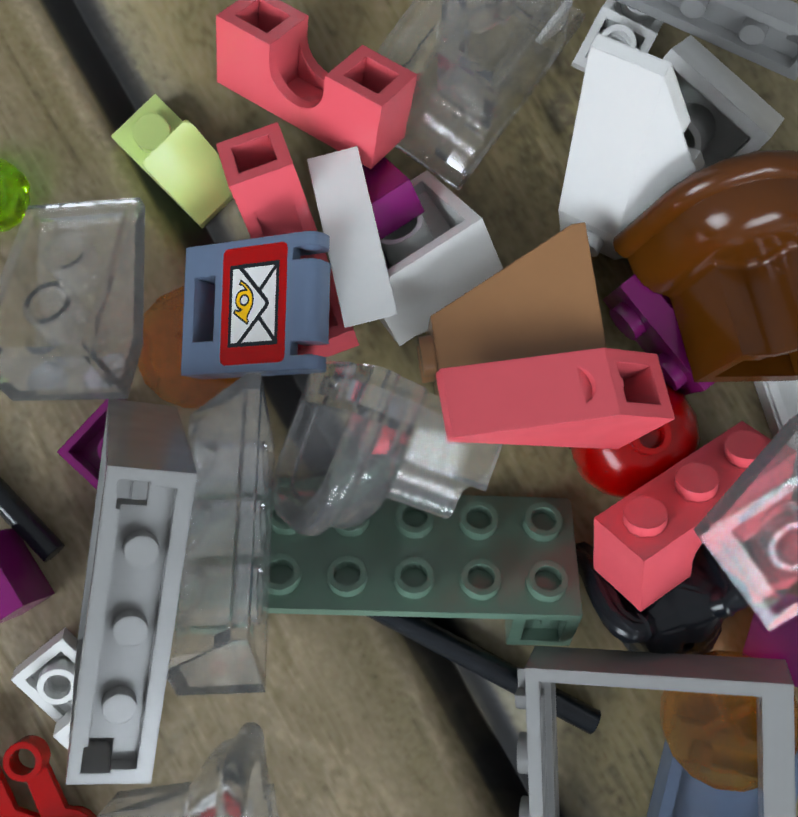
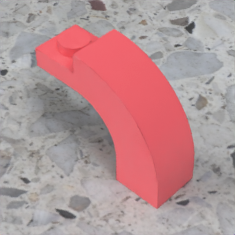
M278 122L216 144L228 187L251 239L302 231H317ZM326 253L300 256V259L316 258L329 262ZM332 269L330 271L329 344L312 346L298 344V355L313 354L329 357L359 346L353 326L344 327Z

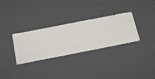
M358 146L307 159L323 233L330 236L328 256L344 327L347 328L398 315Z

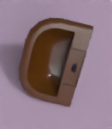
M754 151L726 158L692 173L669 189L614 237L613 246L620 256L628 259L633 273L645 287L654 293L667 296L671 300L694 382L798 380V151Z

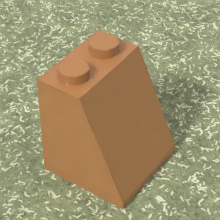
M585 222L571 224L430 316L426 336L418 337L416 349L422 383L433 382L435 396H439L435 373L441 368L607 348Z

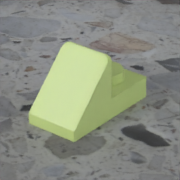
M156 94L111 135L114 141L202 229L233 199L217 151L189 120L185 119L182 121Z

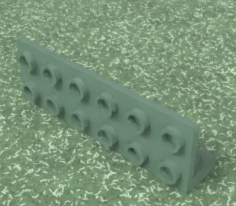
M199 489L194 500L177 608L189 635L193 637L253 638L256 613L505 619L506 644L570 646L583 617L571 501L567 498Z

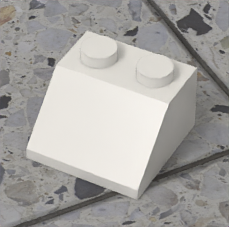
M692 35L672 47L664 56L663 60L673 65L691 119L683 133L689 148L701 150L705 162L703 168L726 158L758 151L773 136L785 119Z
M428 170L411 180L425 212L380 240L398 315L379 320L399 346L413 337L425 333L428 329L431 315L503 269L482 217Z

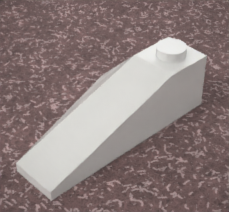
M597 33L589 48L558 212L560 231L571 224L585 222L591 256L596 257L601 253L617 260L624 257L615 251L613 246L614 237L669 189L692 173L701 170L705 162L701 150L689 148L683 133L691 119L672 63L600 33Z

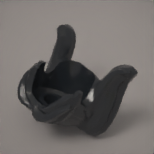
M718 528L707 536L697 550L693 559L691 577L642 612L593 569L594 547L585 541L575 543L578 573L582 578L588 597L604 626L613 636L622 641L628 651L706 655L714 648L722 632L724 619L732 617L736 612L748 607L751 601L750 574L738 552Z

